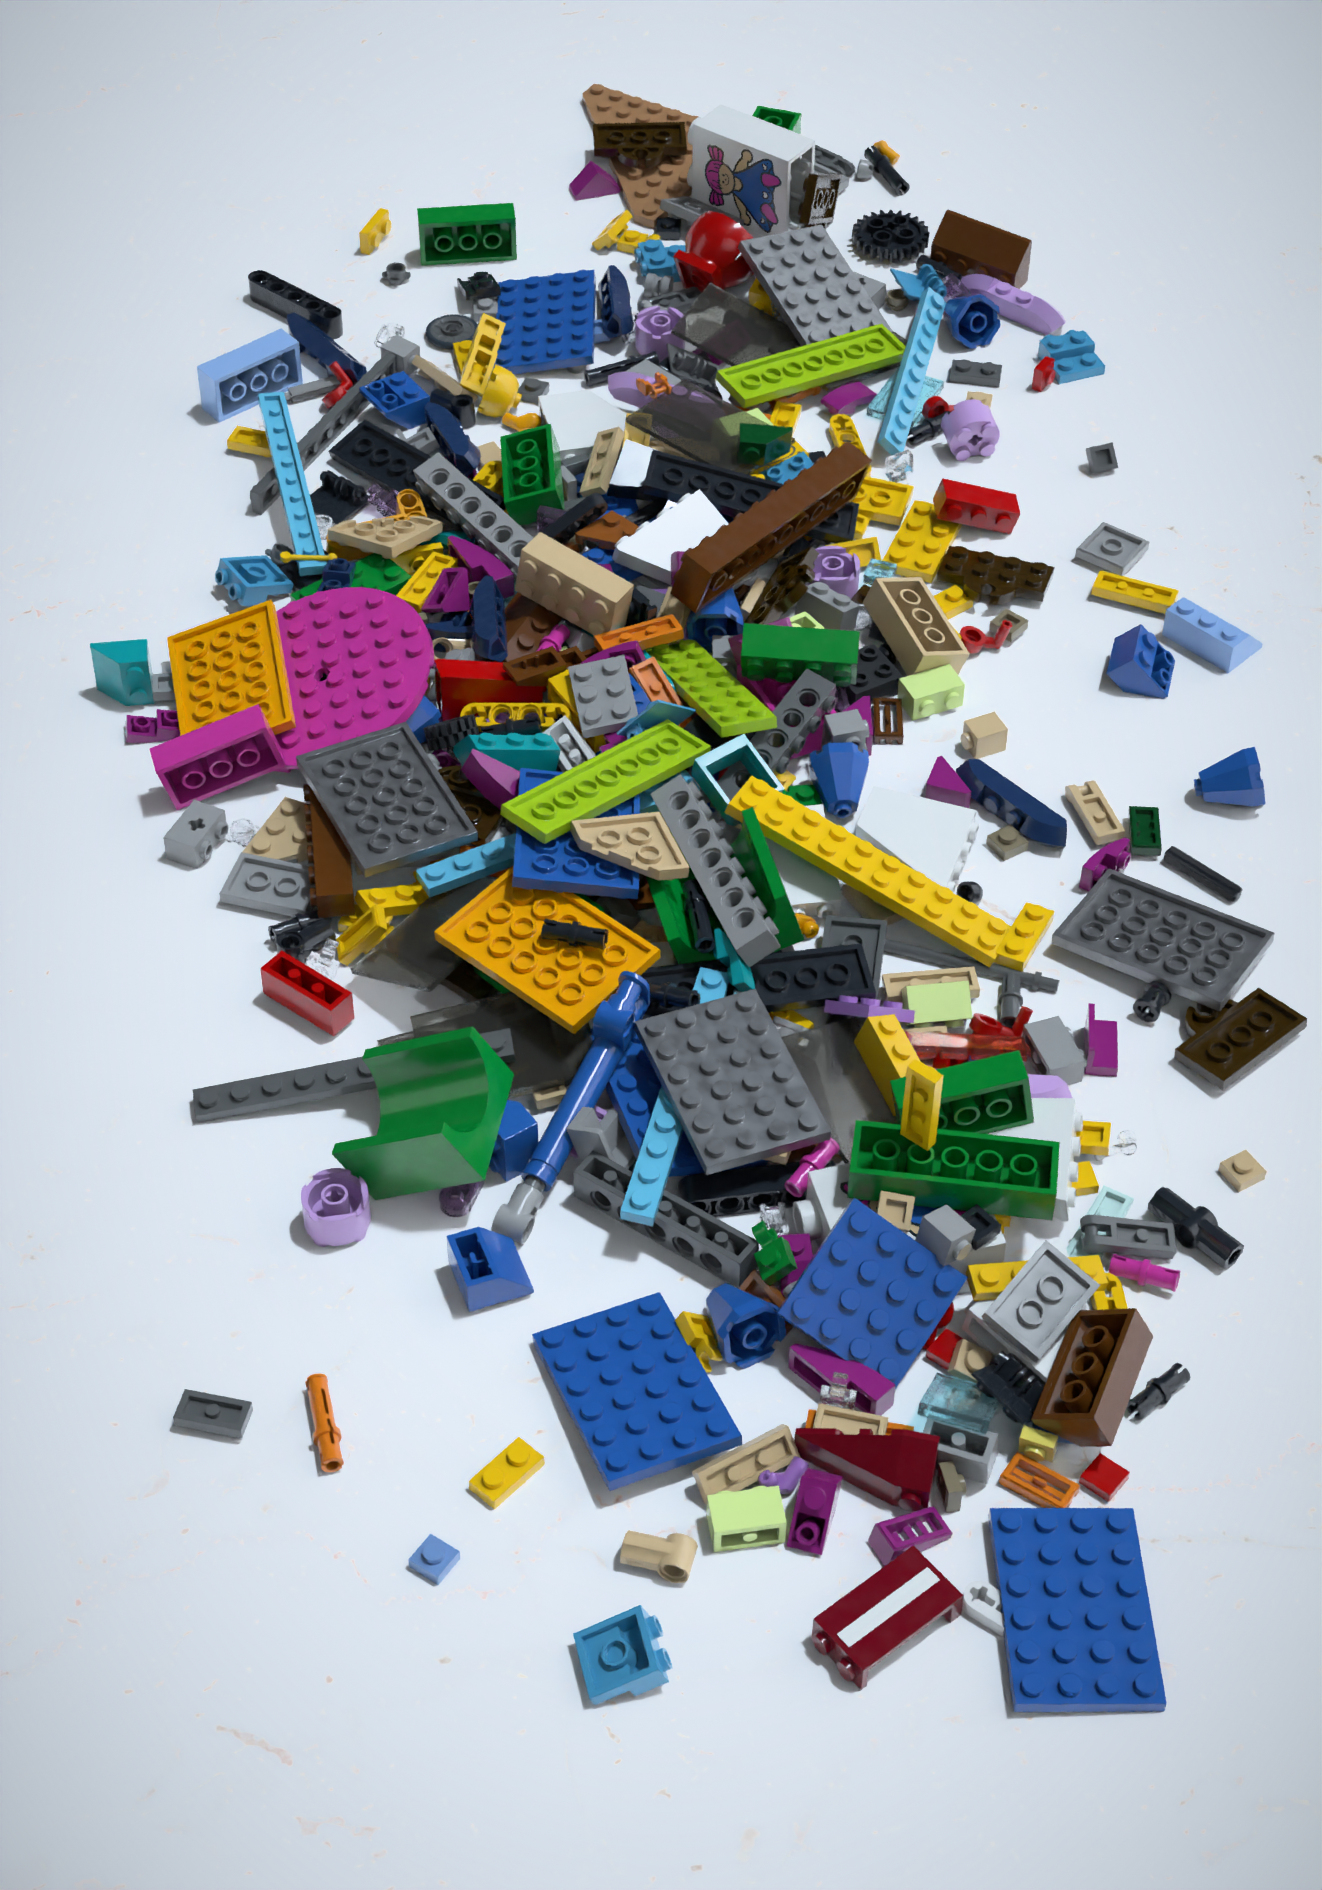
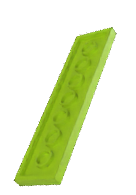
M881 323L718 370L716 380L743 408L901 362L906 346Z
M692 639L680 640L679 644H661L646 650L651 657H655L661 669L671 679L677 694L691 708L695 709L696 713L721 738L777 728V717L697 641Z
M667 719L502 804L500 815L546 844L570 831L571 821L593 819L692 766L696 758L711 751V746Z

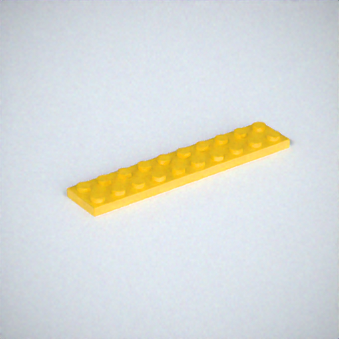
M754 776L748 779L728 803L724 813L743 823L741 811L753 807L765 837L989 968L997 957L995 952L1011 927L1002 919L985 912L976 904L956 895L949 888L937 884L923 873L906 866L897 858L877 849L870 842L858 838L844 827L834 824L822 817L818 812L810 810L795 801L791 796L779 792L765 781Z

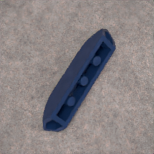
M609 265L598 284L603 333L609 339L631 332L634 327L632 307H630L631 296L627 280L615 265Z
M295 312L287 315L289 335L299 342L300 353L305 352L314 359L318 357L317 363L327 370L328 377L334 375L328 368L334 361H337L353 383L358 382L367 373L366 367L313 322Z
M428 402L424 406L426 428L429 427L440 446L438 449L442 455L463 475L468 477L480 462L481 453L479 448L470 440L468 434H464L462 423L446 408Z
M485 576L477 585L469 607V614H471L474 624L471 626L473 634L470 645L479 656L502 662L508 656L504 597L493 576Z
M968 759L956 768L958 776L971 790V798L990 813L996 815L1008 825L1011 824L1018 832L1038 844L1058 849L1066 847L1067 820L980 759Z

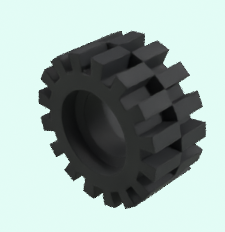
M474 714L445 720L423 728L429 751L455 746L468 735H479Z

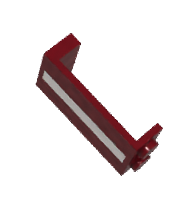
M913 1545L813 1618L812 1642L819 1653L822 1655L827 1654L836 1663L839 1673L845 1680L853 1681L862 1690L867 1686L868 1671L939 1617L943 1616L951 1623L961 1616L964 1595Z

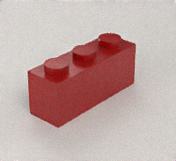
M942 478L933 496L936 518L940 520L1011 534L1021 515L1016 494Z
M281 950L260 968L263 994L333 1037L355 1018L352 992Z

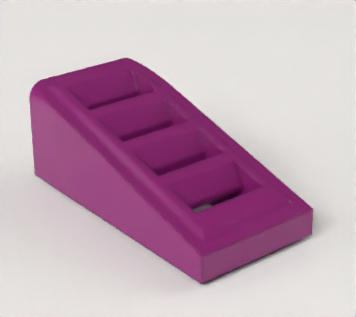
M932 1506L875 1523L868 1542L882 1564L886 1566L913 1545L920 1552H923L950 1539L953 1533L935 1507ZM926 1521L933 1532L929 1533L923 1522ZM911 1528H913V1529L916 1531V1533L918 1534V1537L916 1536V1534L913 1532V1530H912Z

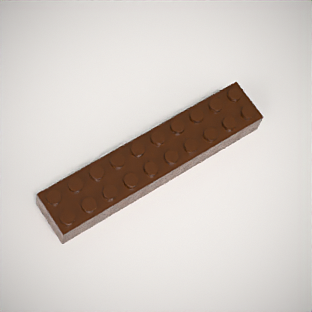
M849 441L839 448L837 446L834 447L826 457L818 458L809 469H802L796 478L785 481L777 491L772 490L760 503L756 501L744 514L739 513L731 523L720 526L711 537H704L698 546L688 548L681 557L682 564L673 577L674 584L670 593L694 613L698 612L832 516L836 511H839L849 501H853L873 460Z

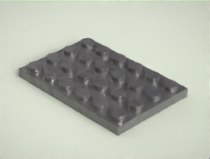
M822 225L740 241L738 250L801 346L881 323L893 334L892 329Z
M406 722L296 756L298 768L365 878L478 840L477 830Z
M1108 869L1052 934L1051 944L1145 982H1160L1170 992L1221 1011L1274 941L1275 932L1115 870Z
M756 989L635 1021V1032L706 1175L830 1140L831 1130Z

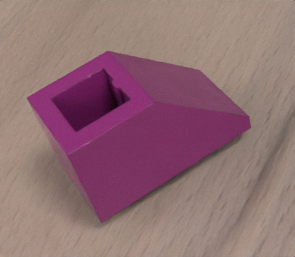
M807 1468L802 1474L787 1547L818 1555L823 1554L836 1512L843 1476Z

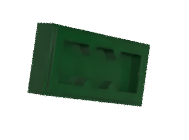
M1129 806L1128 825L1131 855L1161 856L1162 843L1159 808Z

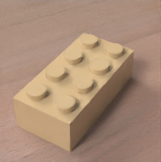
M541 532L521 550L515 591L592 635L623 628L626 625L634 584Z
M921 577L875 578L863 604L907 676L946 664H950L959 675L970 653Z

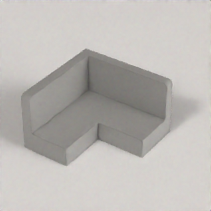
M582 1107L566 1128L580 1162L593 1150L628 1170L636 1160L616 1110L609 1109L599 1122L594 1108Z

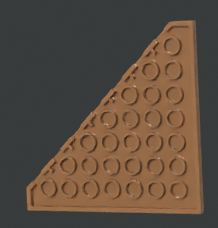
M594 83L582 93V102L587 107V114L593 124L685 122L687 155L677 157L664 155L663 160L658 165L650 168L645 167V159L643 158L638 159L637 168L624 165L617 156L608 158L610 168L613 174L616 175V182L620 191L624 194L625 203L628 209L631 210L633 222L655 229L657 227V218L668 217V212L659 209L662 199L690 197L692 195V187L687 183V174L693 159V145H690L688 142V131L692 122L699 116H692L678 109H671L659 103L643 100L641 97L631 96L620 90H613Z

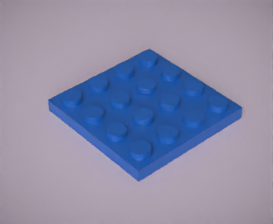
M852 1198L776 1314L842 1359L858 1361L880 1373L894 1383L896 1389L968 1277L949 1264L943 1267L934 1253L862 1202Z

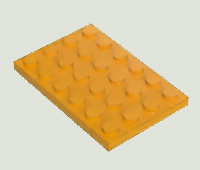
M272 600L167 637L180 736L259 704L274 735L296 728L276 607Z
M513 866L434 931L436 941L573 1034L595 1016L602 1001H608L609 997L616 993L619 988L618 978L621 972L630 971L642 975L661 958L659 948L574 893H557L549 890H527L512 887ZM550 919L564 923L576 921L581 922L583 926L608 929L609 936L606 948L604 950L586 945L573 947L563 941L542 939L541 933L544 920Z

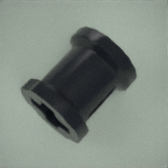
M1152 981L1146 985L1144 989L1145 994L1142 998L1137 999L1133 1004L1136 1016L1145 1022H1155L1160 1016L1162 1006L1167 1005L1172 997L1171 992L1164 984ZM1159 991V994L1155 997L1154 994ZM1149 1006V1007H1150V1010H1149L1148 1012H1146L1145 1010H1146L1147 1007Z

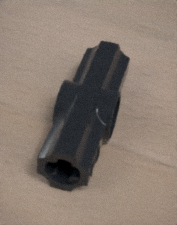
M1163 1186L1155 1192L1149 1201L1147 1209L1163 1222L1173 1223L1175 1237L1184 1247L1189 1249L1197 1247L1223 1268L1227 1267L1228 1269L1237 1262V1259L1243 1253L1244 1245L1218 1226L1216 1217L1208 1208L1204 1206L1194 1208L1171 1189Z

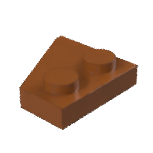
M612 510L576 532L575 542L583 545L585 540L599 542V548L615 550V544L626 535L628 537L634 535L639 526Z

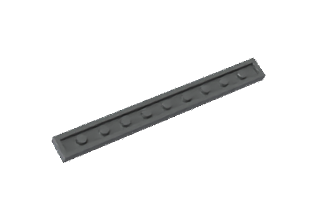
M386 353L297 442L304 471L370 404L359 392V388L397 373L396 355ZM274 467L250 490L253 513L262 515L281 496Z
M510 1028L480 1034L504 1063L516 1061ZM362 1056L192 1089L195 1117L197 1122L200 1123L376 1089L377 1086L369 1068L362 1060Z

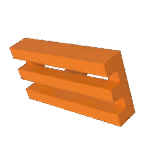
M1018 1451L999 1477V1484L1043 1508L1069 1507L1073 1497L1077 1496L1080 1489L1079 1484ZM1019 1466L1020 1468L1032 1473L1035 1476L1032 1477L1031 1475L1019 1470L1016 1467ZM1048 1482L1058 1487L1059 1489L1065 1491L1066 1493L1064 1494L1058 1491L1057 1489L1047 1485L1046 1483Z

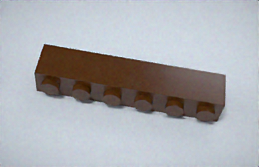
M303 784L304 802L310 801V804H304L306 822H311V824L306 825L307 843L313 842V845H307L308 864L314 863V866L308 867L310 885L315 884L316 886L315 888H310L311 906H317L318 918L355 915L351 854L309 784Z

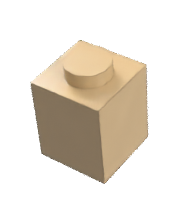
M995 711L964 720L963 733L960 736L961 744L965 750L970 752L974 759L1005 751L1008 728Z

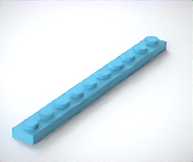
M930 287L921 294L877 442L895 459L903 454L946 305L943 297L939 293H935Z
M284 392L258 394V403L295 555H325ZM296 560L300 576L322 574L327 564L326 561Z
M683 770L641 792L640 813L659 812L651 793L680 774L687 783L693 781L699 791L700 787L687 770ZM515 833L416 870V878L430 898L510 868L514 862Z
M700 967L693 990H697L700 993V1004L726 997L730 985L727 972ZM662 1085L620 1210V1219L653 1226L683 1133L681 1123Z

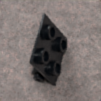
M330 470L323 471L320 474L322 486L310 494L314 514L335 525L347 520L373 500V497L367 495L363 486L354 484L345 477H338V475Z
M1002 1350L994 1358V1364L975 1371L971 1375L978 1381L976 1384L982 1393L990 1398L994 1397L1003 1406L1002 1410L1010 1420L1025 1425L1032 1421V1416L1045 1386L1038 1380L1025 1393L1036 1377L1032 1375L1021 1387L1017 1386L1020 1380L1027 1374L1028 1369L1024 1368L1011 1380L1023 1365L1011 1353L1006 1354Z

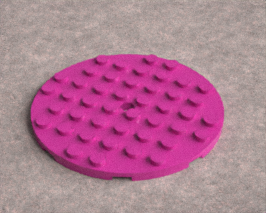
M346 587L318 591L297 601H292L276 611L296 728L275 735L286 765L275 771L290 773L291 769H299L296 756L406 722L416 710L429 685L427 679L430 669H433L434 649L430 633L422 618L406 601L396 595L373 588ZM323 673L328 675L327 679L319 681L323 677Z

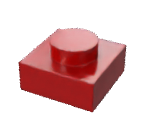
M1045 356L1034 368L1032 390L1041 392L1048 384L1050 385L1053 382L1056 371L1053 370L1055 359Z

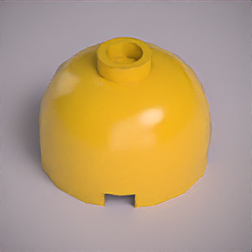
M495 364L477 412L495 418L504 416L512 407L517 409L522 394L518 393L519 382L511 371Z

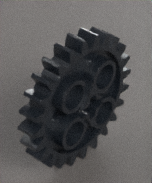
M892 209L888 213H885L883 210H880L879 214L871 212V216L863 215V219H857V224H853V246H857V251L863 250V256L871 254L870 259L879 257L880 262L884 259H888L890 263H892L893 259H897L899 262H902V258L911 260V255L919 257V252L924 253L925 248H928L929 227L924 226L925 221H918V216L911 218V213L902 215L901 210L897 213H893Z

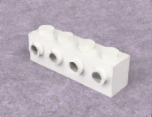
M566 715L543 732L544 734L551 735L561 749L558 766L563 772L596 756Z

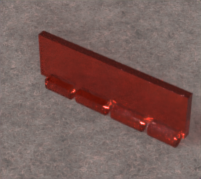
M904 1031L919 1058H935L936 1053H939L940 1059L966 1060L967 1055L971 1054L972 1060H979L1019 1050L1023 1062L1026 1063L1027 1057L1031 1055V1050L1023 1036Z

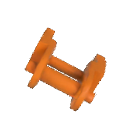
M659 372L655 373L656 384L653 385L643 379H636L638 390L645 396L649 395L652 399H656L657 394L663 392L667 395L671 394L672 387L668 383V378Z

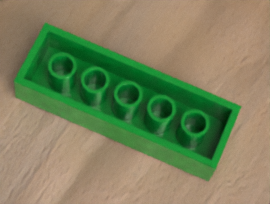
M863 1120L855 1121L847 1198L878 1201L880 1192L886 1191L915 1197V1206L940 1208L947 1204L953 1210L968 1211L978 1204L988 1214L1053 1220L1057 1196L1060 1142L937 1129L936 1143L927 1151L901 1135L900 1124Z

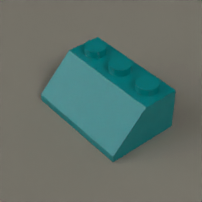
M491 733L468 735L453 748V752L462 766L472 749H475L520 771V768L556 771L561 751L552 736L544 733H537L535 735H521L518 733H509L508 735H493Z

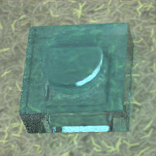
M871 558L863 576V583L872 585L875 578H894L897 564Z

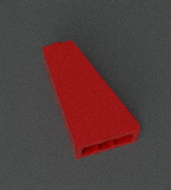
M453 659L434 660L436 705L442 715V721L461 717L462 709L469 703H543V692H546L547 686H516L503 669L504 662Z

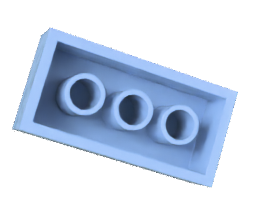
M281 328L197 366L202 409L220 423L259 405L258 394L285 393L288 391V388L303 384L299 342Z

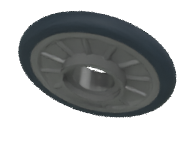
M456 314L444 315L432 320L427 325L425 333L427 339L432 344L442 348L453 349V343L464 340L472 341L478 324L467 316Z

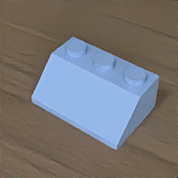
M1182 597L1166 609L1162 635L1226 673H1230L1262 648L1263 643L1185 597Z

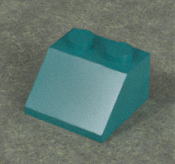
M147 639L90 643L97 690L125 706L154 704L152 693L153 672Z

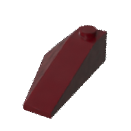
M796 1428L794 1442L800 1457L805 1461L831 1474L843 1476L842 1480L892 1506L901 1507L906 1511H918L929 1507L940 1436L906 1429H892L891 1435H873L872 1429H860L859 1434L856 1435L843 1434L842 1431L836 1428Z

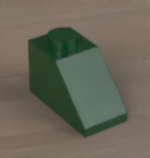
M740 423L737 441V464L764 466L789 453L793 427Z

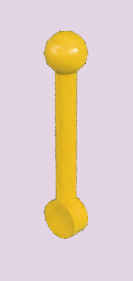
M287 551L280 553V561L288 563L291 560L328 561L338 558L334 553H330L328 556L293 555Z

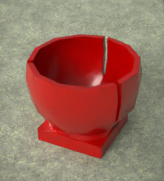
M713 211L702 214L693 222L686 235L685 252L678 250L673 256L683 288L697 287L707 299L722 305L727 299L726 288L738 286L754 274L738 250L740 241L752 239L753 237L739 223L725 214Z

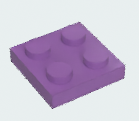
M839 995L838 1001L825 1000V1013L865 1018L895 1014L899 1022L914 1023L915 1011L902 1009L903 1003L884 1001L883 1007H881V1000L861 998L860 1004H857L858 997Z

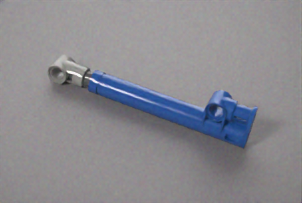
M630 971L621 972L618 978L619 988L616 993L612 994L608 1001L604 1000L599 1005L593 1020L594 1041L531 1155L529 1163H527L521 1174L524 1182L516 1186L508 1204L504 1203L499 1207L492 1223L493 1232L511 1237L514 1241L524 1244L529 1238L535 1223L534 1215L544 1199L542 1192L551 1190L556 1177L559 1175L574 1147L566 1128L582 1107L595 1108L635 1033V1021L642 1020L650 1005V986L640 975Z

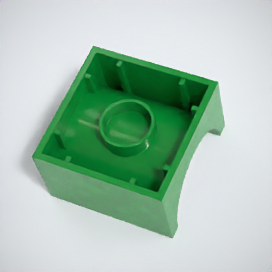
M751 807L741 811L743 825L737 839L731 845L734 853L730 857L731 859L734 857L738 859L745 870V873L741 875L742 878L747 876L756 890V893L752 895L753 898L758 896L768 911L764 914L765 919L770 917L779 930L775 937L781 947L774 951L776 952L805 939L755 811ZM690 866L687 878L658 881L646 876L667 940L678 964L717 960L713 950L708 953H701L695 947L690 917L684 909L685 895L682 890L683 884L688 880L696 879ZM709 903L708 916L715 940L714 930L718 928L724 932L725 930Z
M472 1026L365 1049L362 1060L369 1068L375 1080L380 1100L378 1132L375 1136L335 1143L332 1155L346 1170H350L351 1175L357 1178L360 1176L364 1179L368 1187V1193L375 1200L485 1181L514 1073L478 1031Z

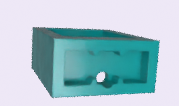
M745 734L696 758L691 771V775L725 822L734 827L739 824L743 825V823L724 813L730 800L712 777L713 774L741 761L751 776L765 781L769 786L781 793L784 791L782 784Z

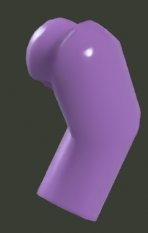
M794 1456L785 1472L770 1473L769 1470H765L759 1475L758 1483L760 1486L766 1487L779 1486L780 1494L791 1493L796 1488L802 1474L809 1465L803 1459Z

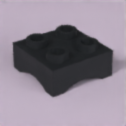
M871 644L859 649L856 685L850 684L848 687H836L843 693L850 706L863 696H870L871 702L873 698L898 695L899 678L904 676L875 644Z

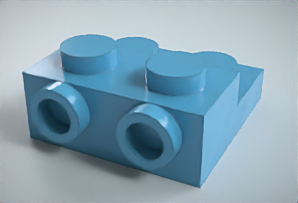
M648 240L638 243V248L634 249V257L636 263H640L641 276L646 278L648 273H653L658 277H664L665 275L673 276L674 282H681L673 256L678 250L685 252V245L664 247L661 240Z
M1069 330L1064 335H1046L1042 340H1039L1037 357L1040 361L1045 356L1055 359L1053 370L1056 371L1055 380L1058 384L1105 374V365L1094 352L1095 342L1085 330Z
M267 555L220 558L215 572L216 583L219 586L223 585L228 590L230 599L237 600L239 604L246 607L265 602L268 595L277 596L279 594L291 593L293 583Z
M641 1605L573 1633L588 1696L594 1705L627 1691H630L634 1696H638L669 1682L666 1671L673 1667L667 1650L664 1647L660 1648L657 1638L663 1636L661 1624L656 1615L650 1616Z

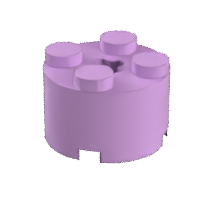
M653 306L639 312L635 323V347L641 355L655 351L659 362H661L668 356L667 343L685 350V317L679 310L668 307V311L660 310V306Z
M965 400L954 405V410L949 415L947 412L945 413L941 421V428L952 454L958 461H965L970 456L976 455L987 457L995 452L1000 431L988 405L982 404L980 400Z
M823 546L815 549L819 553L813 563L815 564L813 569L815 579L813 582H807L805 585L808 586L815 582H822L827 584L833 591L847 595L851 599L859 589L860 560L858 556L854 553L853 556L846 553V548L840 546Z
M330 1168L313 1175V1180L307 1186L305 1183L301 1190L304 1226L316 1245L321 1247L328 1245L340 1246L351 1242H359L365 1238L366 1231L371 1222L368 1187L364 1179L360 1176L357 1178L351 1175V1171L344 1168Z

